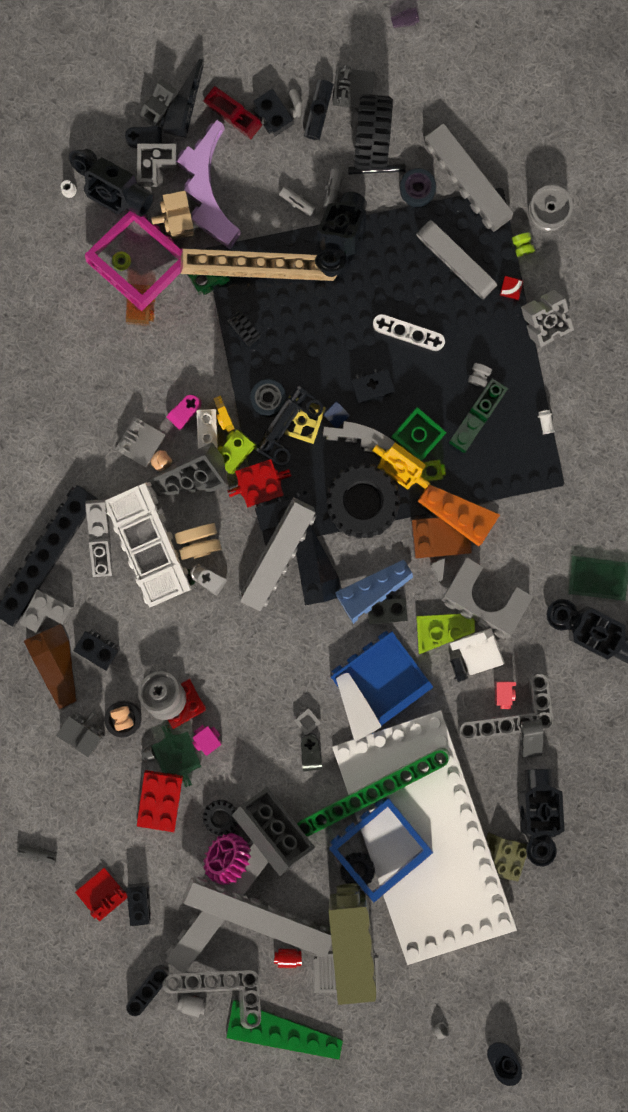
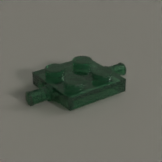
M169 724L164 725L161 728L165 738L158 743L152 744L162 773L183 776V784L186 788L188 785H192L188 774L202 767L189 732L185 731L172 735Z

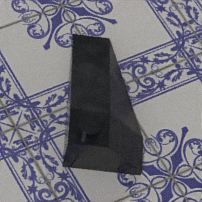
M203 59L198 60L168 108L166 116L163 115L161 127H163L164 133L187 138L204 67Z
M308 525L306 529L305 539L302 542L299 541L296 553L305 606L336 599L335 592L341 590L339 576L311 525Z

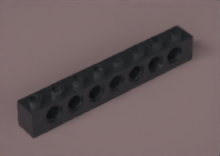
M76 485L75 488L71 487L66 495L69 498L65 504L61 503L56 510L58 515L54 520L51 519L46 526L47 532L44 536L40 535L35 543L37 545L34 552L30 551L25 558L26 564L23 568L20 567L14 575L16 577L13 584L9 583L4 590L6 595L0 600V619L12 627H15L37 589H40L86 518V501L98 499L79 485ZM75 501H78L81 506L77 512L71 510V504ZM64 517L70 520V525L67 528H63L60 524ZM54 533L58 534L60 538L57 544H52L50 541V537ZM44 549L49 552L47 560L40 558V552ZM33 565L38 568V574L34 577L29 573V569ZM23 581L28 585V589L24 593L19 590V584ZM11 598L17 600V607L14 609L8 605Z

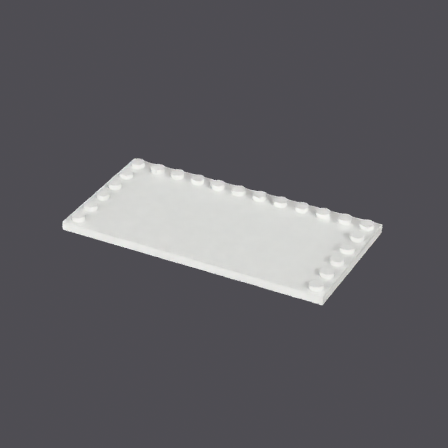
M442 710L370 733L358 741L352 739L333 746L332 748L348 794L438 748H445L450 753V760L447 765L384 797L385 800L389 798L433 851V854L383 895L407 965L517 931ZM443 753L436 754L437 761H446ZM426 762L419 763L420 770L427 771L429 769ZM403 771L402 777L405 780L411 779V773ZM387 779L385 780V786L390 789L394 788V782ZM374 788L368 789V794L371 797H376L377 791ZM351 798V802L353 805H360L359 798ZM376 802L355 812L358 822L361 820L359 817L367 810L371 812L376 808L374 805ZM388 807L361 829L380 885L422 850V847Z

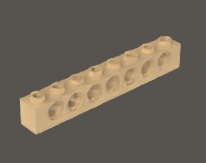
M183 249L181 253V274L334 281L336 276L328 277L317 268L315 264V257L317 255Z

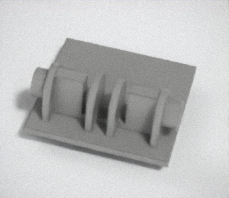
M133 417L115 450L147 468L165 434L142 420Z

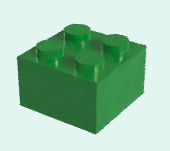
M417 407L392 435L391 439L422 461L447 432Z

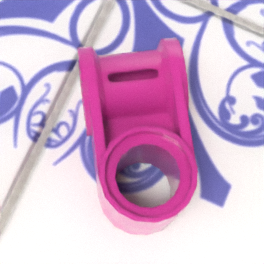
M187 395L170 411L166 418L179 430H182L184 425L189 423L197 413V410L201 408V400L197 396ZM189 400H196L194 403L196 405L195 408L188 407Z

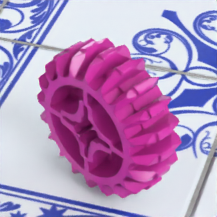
M234 833L223 834V836H218L216 841L213 840L212 846H208L209 851L204 853L207 857L203 860L205 863L203 867L206 871L205 874L211 881L220 885H230L231 882L236 883L237 878H242V873L246 872L245 868L247 865H250L248 860L251 858L249 854L251 849L248 847L247 841Z

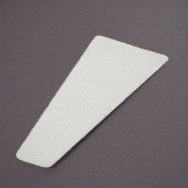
M345 673L337 677L336 680L355 741H358L381 728V724L350 674Z

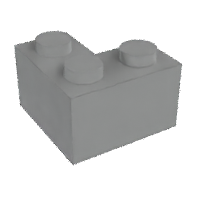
M137 144V183L142 187H158V168H177L176 144Z
M37 589L19 624L36 633L41 630L47 617L63 625L66 623L74 607Z

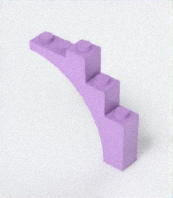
M216 120L214 124L211 123L206 129L207 134L204 138H200L194 147L195 150L188 146L178 154L177 163L180 168L193 176L184 185L186 195L201 205L200 207L197 206L191 214L193 224L231 249L241 235V232L220 210L211 187L210 169L212 156L216 144L225 130L224 125Z

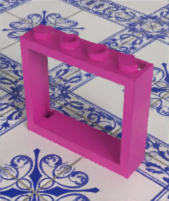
M129 211L85 253V259L94 270L137 308L143 311L181 273V253L183 248L177 247L174 240L170 236H165L161 233L160 228L156 224H151L145 215L140 217ZM133 221L178 259L143 295L98 256Z

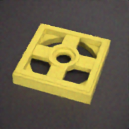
M310 404L309 408L312 407L316 413L320 411V405ZM323 407V412L318 416V420L310 419L307 413L300 410L293 420L296 424L293 433L287 429L284 435L314 444L326 407ZM298 417H305V422L299 423ZM303 427L315 428L311 434L301 436Z

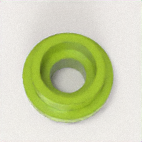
M117 252L112 257V265L115 269L124 271L130 267L131 258L126 252ZM120 258L125 259V263L123 265H120L118 263V260Z

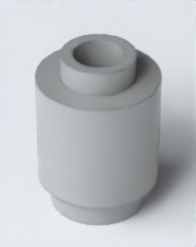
M181 994L177 1010L199 1018L200 1014L204 1015L207 1003H204V998Z

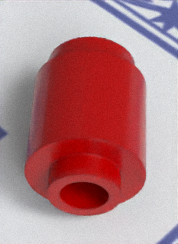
M278 948V952H274V964H278V968H296L301 966L302 951Z

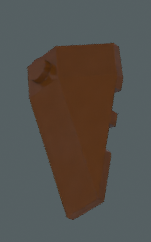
M62 624L24 640L30 656L58 708L61 709L76 702L70 642Z

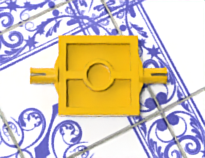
M394 443L387 451L378 445L372 450L382 457L377 468L384 469L389 476L391 475L396 482L407 490L415 483H418L425 489L430 484V482L421 477L426 464L397 443Z

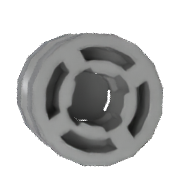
M474 363L472 368L474 373L469 376L468 382L486 388L487 376H490L492 369L482 364Z

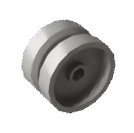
M556 185L544 186L538 189L530 200L528 217L537 229L545 232L556 231L570 218L573 210L572 199L569 193L562 187Z
M164 671L153 672L146 676L138 689V698L143 707L153 717L160 720H168L178 716L186 704L184 688L174 676Z

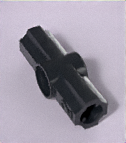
M326 80L317 81L304 137L320 141L334 83ZM320 106L324 109V112L317 114L314 112V108Z

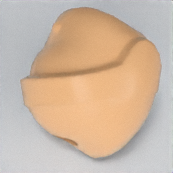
M159 450L155 452L150 462L155 470L161 472L172 464V459L166 451Z

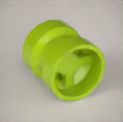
M530 232L512 237V242L517 248L515 251L517 257L524 256V253L531 254L535 252L534 245L530 241Z

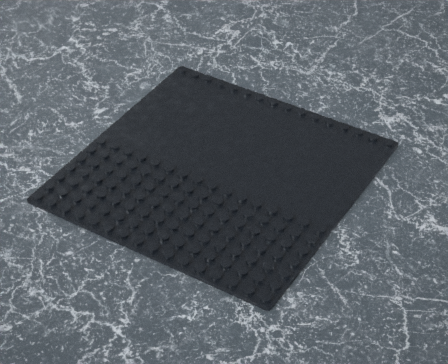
M496 188L495 190L506 203L504 190ZM462 195L432 201L422 207L408 206L366 215V230L356 254L346 256L347 263L334 281L231 276L227 283L214 286L213 294L242 432L258 446L264 437L263 433L276 415L264 416L256 412L250 400L251 390L256 383L261 380L272 379L283 386L287 398H289V395L292 396L296 390L295 386L298 384L322 402L323 407H326L325 412L337 401L350 415L345 420L346 422L357 423L375 429L390 439L418 407L447 432L422 460L426 467L423 469L421 477L430 482L429 485L474 504L563 486L564 479L554 432L543 435L540 418L537 417L540 411L549 410L536 344L530 339L527 329L529 323L524 319L521 309L522 306L527 304L524 286L522 285L519 300L500 296L505 276L522 280L518 257L515 252L516 247L512 242L513 233L510 220L493 232L491 228L488 229L483 224L481 215L479 213L476 214L472 210L471 202L468 198L464 199ZM429 220L433 221L496 282L497 286L485 299L480 298L417 237L416 234ZM319 225L236 241L231 249L223 244L205 249L318 255V253L323 251L318 247L317 229ZM239 310L261 336L250 347L246 345L227 321ZM378 315H386L440 333L445 339V344L441 350L432 351L375 331L373 320ZM384 319L376 321L379 324L378 328L382 329L383 326L389 327L387 331L391 332L394 322L390 321V325L384 323ZM400 324L396 325L394 331L397 335H403L405 327ZM415 331L412 337L415 341H421L423 333ZM427 333L424 344L427 345V341H431L434 347H437L438 344L441 345L438 337L434 340L430 339V334ZM474 363H478L492 369L490 376H487V385L493 378L508 388V390L467 451L463 453L451 445L449 441L485 389L468 382L469 376L474 373L472 369ZM382 367L384 370L388 369L395 392L357 404L351 384L354 376L365 373V376L373 374V370ZM370 380L369 385H367V387H372V389H375L377 383H373V381ZM266 393L263 396V400L267 403L272 402L274 399L272 393ZM312 407L309 408L312 413H316ZM308 415L310 419L318 420V416L312 417ZM324 416L314 444L283 434L279 442L290 450L291 458L284 465H279L272 460L274 468L278 473L289 469V473L292 476L281 480L283 496L277 498L288 496V499L296 497V493L306 491L307 494L311 493L317 515L311 527L317 537L342 532L332 523L327 511V491L333 478L341 470H345L351 465L357 466L360 463H365V465L372 464L378 467L382 458L376 453L364 452V448H360L361 440H357V443L346 442L345 438H338V441L326 440L327 437L323 436L324 427H335ZM298 417V422L304 423L305 417ZM294 421L287 428L292 433L296 425ZM344 422L339 427V429H343ZM303 427L301 436L311 434L315 428ZM255 449L247 457L249 466L270 459ZM285 451L277 453V458L281 461L286 460L288 457ZM394 480L395 485L399 489L400 496L399 510L395 520L433 513L418 502L425 488L415 483L407 490ZM365 483L357 484L348 490L345 496V506L353 517L368 519L379 511L381 496L373 486ZM274 498V499H272V500H269V503H270V504L276 503V502H277V500H276L277 498ZM284 509L279 513V522L287 509ZM277 527L262 531L266 546Z

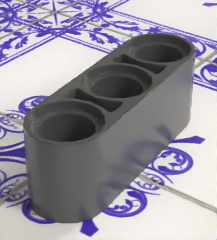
M541 719L521 722L520 745L523 749L521 752L523 758L542 756L543 726Z

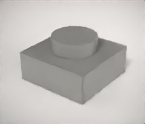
M309 708L294 720L306 735L321 723Z

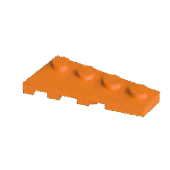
M428 485L418 500L419 503L477 546L482 545L500 516L493 511L432 485Z

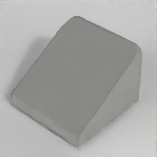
M445 558L430 565L437 581L443 580Z

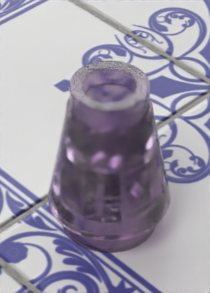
M409 7L391 17L393 28L416 26V23L420 22L416 7Z

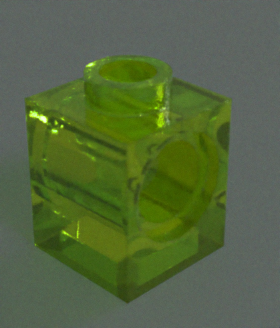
M440 460L423 462L426 464V467L423 469L421 477L428 482L442 480V475H446L444 463L441 464ZM429 466L435 467L437 471L433 477L428 476L426 473V468Z

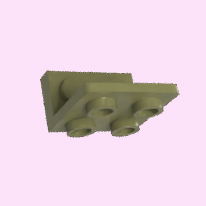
M488 832L486 840L499 877L519 881L527 856V844L508 840Z

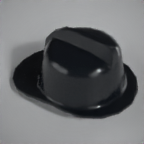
M501 1042L491 1044L487 1050V1057L498 1081L506 1086L518 1084L522 1078L523 1065L521 1058L507 1044Z

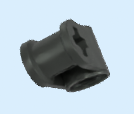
M305 734L301 739L303 772L322 770L318 739L314 734ZM307 739H311L312 742H315L314 744H312L311 748H308V745L304 744L307 743Z

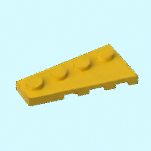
M221 396L213 398L219 412L216 417L223 430L226 429L228 433L234 431L235 428Z

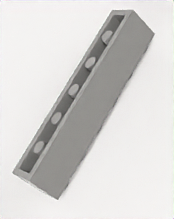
M444 123L425 137L424 147L429 154L433 153L438 166L447 171L449 180L453 184H457L464 199L468 198L471 202L472 210L476 214L479 213L483 218L482 222L488 229L491 228L494 232L512 219L513 212Z
M293 497L239 595L240 602L258 611H261L263 606L266 607L270 601L269 595L272 590L275 591L280 582L278 579L281 574L284 575L287 571L289 559L294 558L296 555L299 541L302 542L305 539L308 525H312L315 521L314 507Z

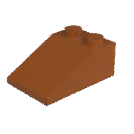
M441 518L411 520L414 559L472 553L471 541Z

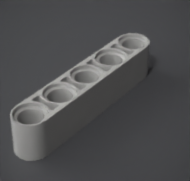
M429 220L416 234L480 298L485 299L497 286L496 282L433 221Z

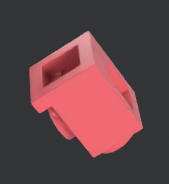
M495 681V705L500 706V709H511L512 701L516 700L515 689H512V686H516L515 681Z

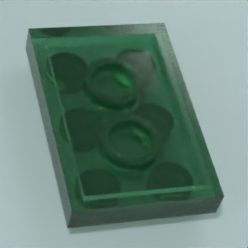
M572 556L568 594L626 601L628 585L627 562Z

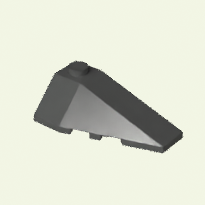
M213 443L197 449L147 480V482H151V487L158 496L179 494V492L188 491L196 493L200 490L212 492L228 484L224 458Z

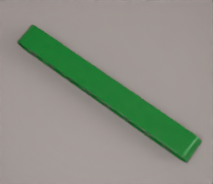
M438 748L302 818L297 825L301 829L302 823L308 824L310 831H303V833L309 837L444 767L450 760V753L445 748ZM443 753L446 761H437L436 754ZM426 762L429 769L427 771L420 770L419 763ZM409 771L411 779L405 780L402 777V772ZM385 780H392L394 788H387ZM374 788L377 791V796L371 797L368 794V789ZM352 797L359 798V806H355L352 804ZM341 806L343 814H337L334 807ZM318 815H324L327 819L326 823L319 822Z

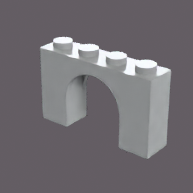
M466 558L441 600L445 602L444 604L451 609L456 608L461 611V615L468 619L473 618L478 621L479 626L485 629L492 628L496 636L508 639L512 636L533 596L516 587L501 610L486 612L480 609L473 600L472 588L483 567Z

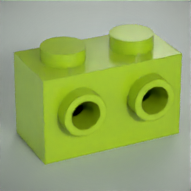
M240 430L231 431L226 437V444L224 446L220 445L217 448L224 458L225 469L230 474L235 473L254 450L255 445L257 446L254 441Z

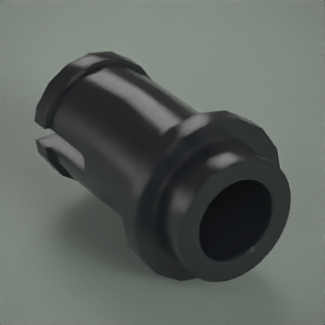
M461 657L450 660L456 676L454 679H457V682L468 679L467 675L469 673H466Z

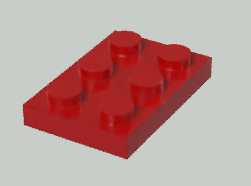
M145 770L137 827L175 832L183 776Z

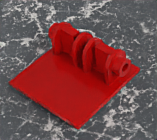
M190 679L181 683L186 693L184 709L178 716L168 719L172 729L206 711V707Z
M105 867L75 892L91 911V916L94 919L97 918L99 922L127 899L125 891Z

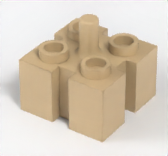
M186 191L163 195V201H160L162 215L151 217L152 224L164 223L166 235H170L173 240L193 236L194 228Z

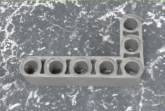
M536 673L529 679L533 712L464 721L459 725V734L465 739H476L521 733L520 720L522 718H528L529 721L539 720L542 715H547L548 723L542 725L543 730L549 729L553 724V713L547 677ZM537 677H542L543 679L541 687L534 685V680ZM539 696H544L546 699V703L543 706H538L536 703ZM502 721H510V728L508 730L501 729ZM488 722L492 726L491 730L484 733L482 725ZM465 725L472 726L473 730L470 735L463 734L462 730Z
M252 970L170 974L163 980L162 986L167 993L239 990L240 1021L242 1026L246 1029H252L261 1022L259 977ZM246 975L252 977L253 982L251 985L246 984L244 980ZM227 976L233 978V986L227 985L225 981ZM208 977H212L215 980L214 987L208 986L206 982ZM188 978H193L196 981L195 988L188 986ZM169 979H174L177 982L175 989L169 987ZM247 995L253 997L254 1002L252 1005L246 1002ZM248 1014L253 1015L255 1018L253 1025L247 1022Z

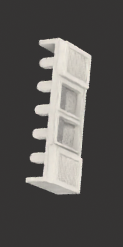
M151 482L141 484L105 500L106 512L112 519L114 531L119 534L121 539L120 545L128 555V564L131 569H134L136 583L141 587L143 599L149 608L196 588L195 585L190 586L187 580L188 570L186 567L182 568L178 559L181 557L180 552L174 549L171 542L173 535L171 532L166 531L163 524L166 521L165 516L159 514L156 507L158 500L156 497L151 496L148 487L152 486Z

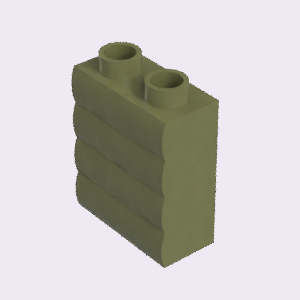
M358 883L341 884L336 886L337 893L330 894L329 920L338 1005L375 1002L376 969L371 937L368 895L364 891H360Z

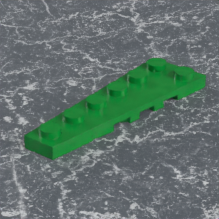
M233 1000L227 1039L340 1060L343 1039L261 1010L260 1024L255 1028L246 1029L240 1021L239 1001ZM248 1014L247 1022L251 1025L254 1024L255 1018L253 1015Z

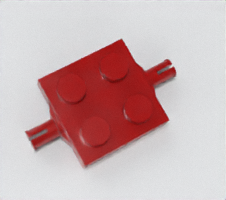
M269 459L235 471L238 487L227 491L231 493L229 497L241 494L248 508L283 496L281 480L292 477L291 473H289V469L278 473L274 468L272 460Z

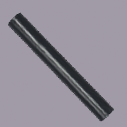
M405 164L387 165V169L384 171L348 167V175L406 172Z

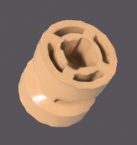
M128 706L110 711L111 717L115 719L114 727L116 731L124 730L134 725L132 718L128 716L130 713Z

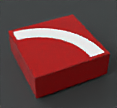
M505 276L500 296L519 300L524 281Z

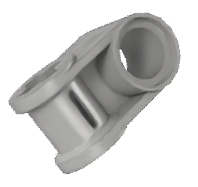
M201 564L194 565L190 570L191 578L216 596H218L228 581L215 571H211Z

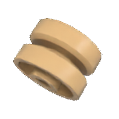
M215 523L175 534L177 544H190V546L179 550L181 560L200 558L222 549L219 539L207 541L208 537L214 536L217 533Z

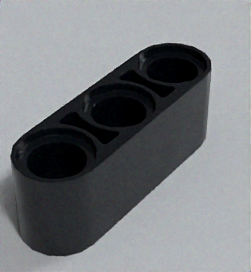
M156 966L130 997L126 1005L129 1015L139 1016L161 990L164 979H157L155 973L161 971L164 973L165 978L169 976V971L165 966ZM146 986L151 987L153 993L147 995L143 992V988ZM134 1001L138 1002L141 1008L135 1010L131 1007V1003Z

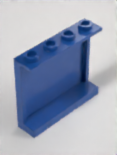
M387 630L378 636L379 641L375 644L370 642L362 648L364 652L360 655L355 653L347 659L348 663L345 666L339 665L331 671L333 675L330 676L338 686L336 678L349 673L381 726L433 688L393 631L388 633Z

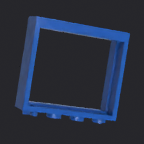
M382 798L376 802L374 810L364 812L359 817L361 820L356 825L351 823L344 829L346 833L341 837L339 835L334 837L330 841L331 846H329L331 852L373 903L433 854L431 848L389 798L386 800ZM388 807L422 847V850L372 891L340 853L338 848Z

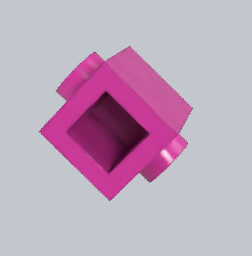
M202 725L194 731L196 735L192 737L194 739L192 743L198 751L202 750L206 756L222 745L218 738L220 733L214 726L211 728L209 725L206 727Z

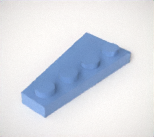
M402 560L335 592L336 597L352 623H355L360 615L372 610L371 607L377 602H382L386 599V595L391 591L395 592L412 579L413 573L406 562Z

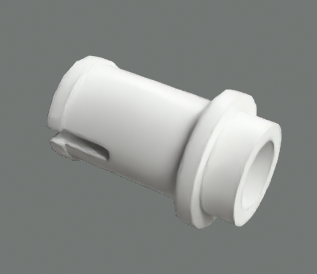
M68 180L61 183V191L65 197L72 198L75 196L77 189L73 183Z
M550 410L540 411L539 416H537L540 418L543 435L555 432L551 418L553 413H550Z

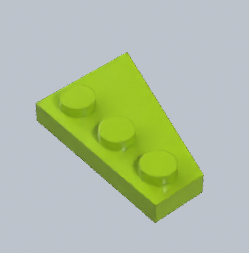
M461 614L416 616L418 655L474 633V619H468Z

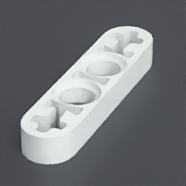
M382 314L376 316L373 320L375 331L432 351H439L445 344V339L440 333ZM384 319V323L390 325V321L394 322L391 332L387 331L389 327L383 326L382 329L378 328L379 324L376 321ZM400 324L405 327L403 335L395 333L394 328L396 325ZM421 331L423 339L415 341L412 337L413 332ZM427 333L430 334V339L434 340L438 337L441 345L438 344L437 347H434L431 341H427V345L424 344Z

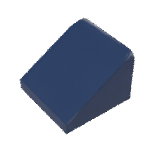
M337 401L323 414L335 428H339L350 416Z

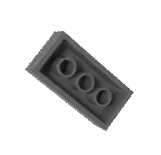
M268 787L240 805L232 814L279 876L306 858L315 849L311 841Z

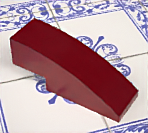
M216 86L213 87L203 100L214 112L250 140L263 126L256 116L248 112L240 103Z

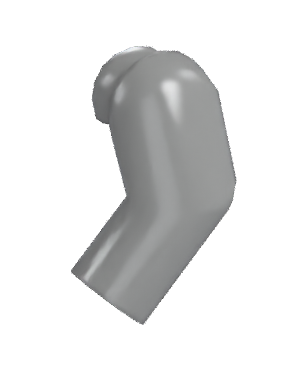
M292 89L289 95L294 108H290L288 113L294 119L301 116L302 99L298 90Z

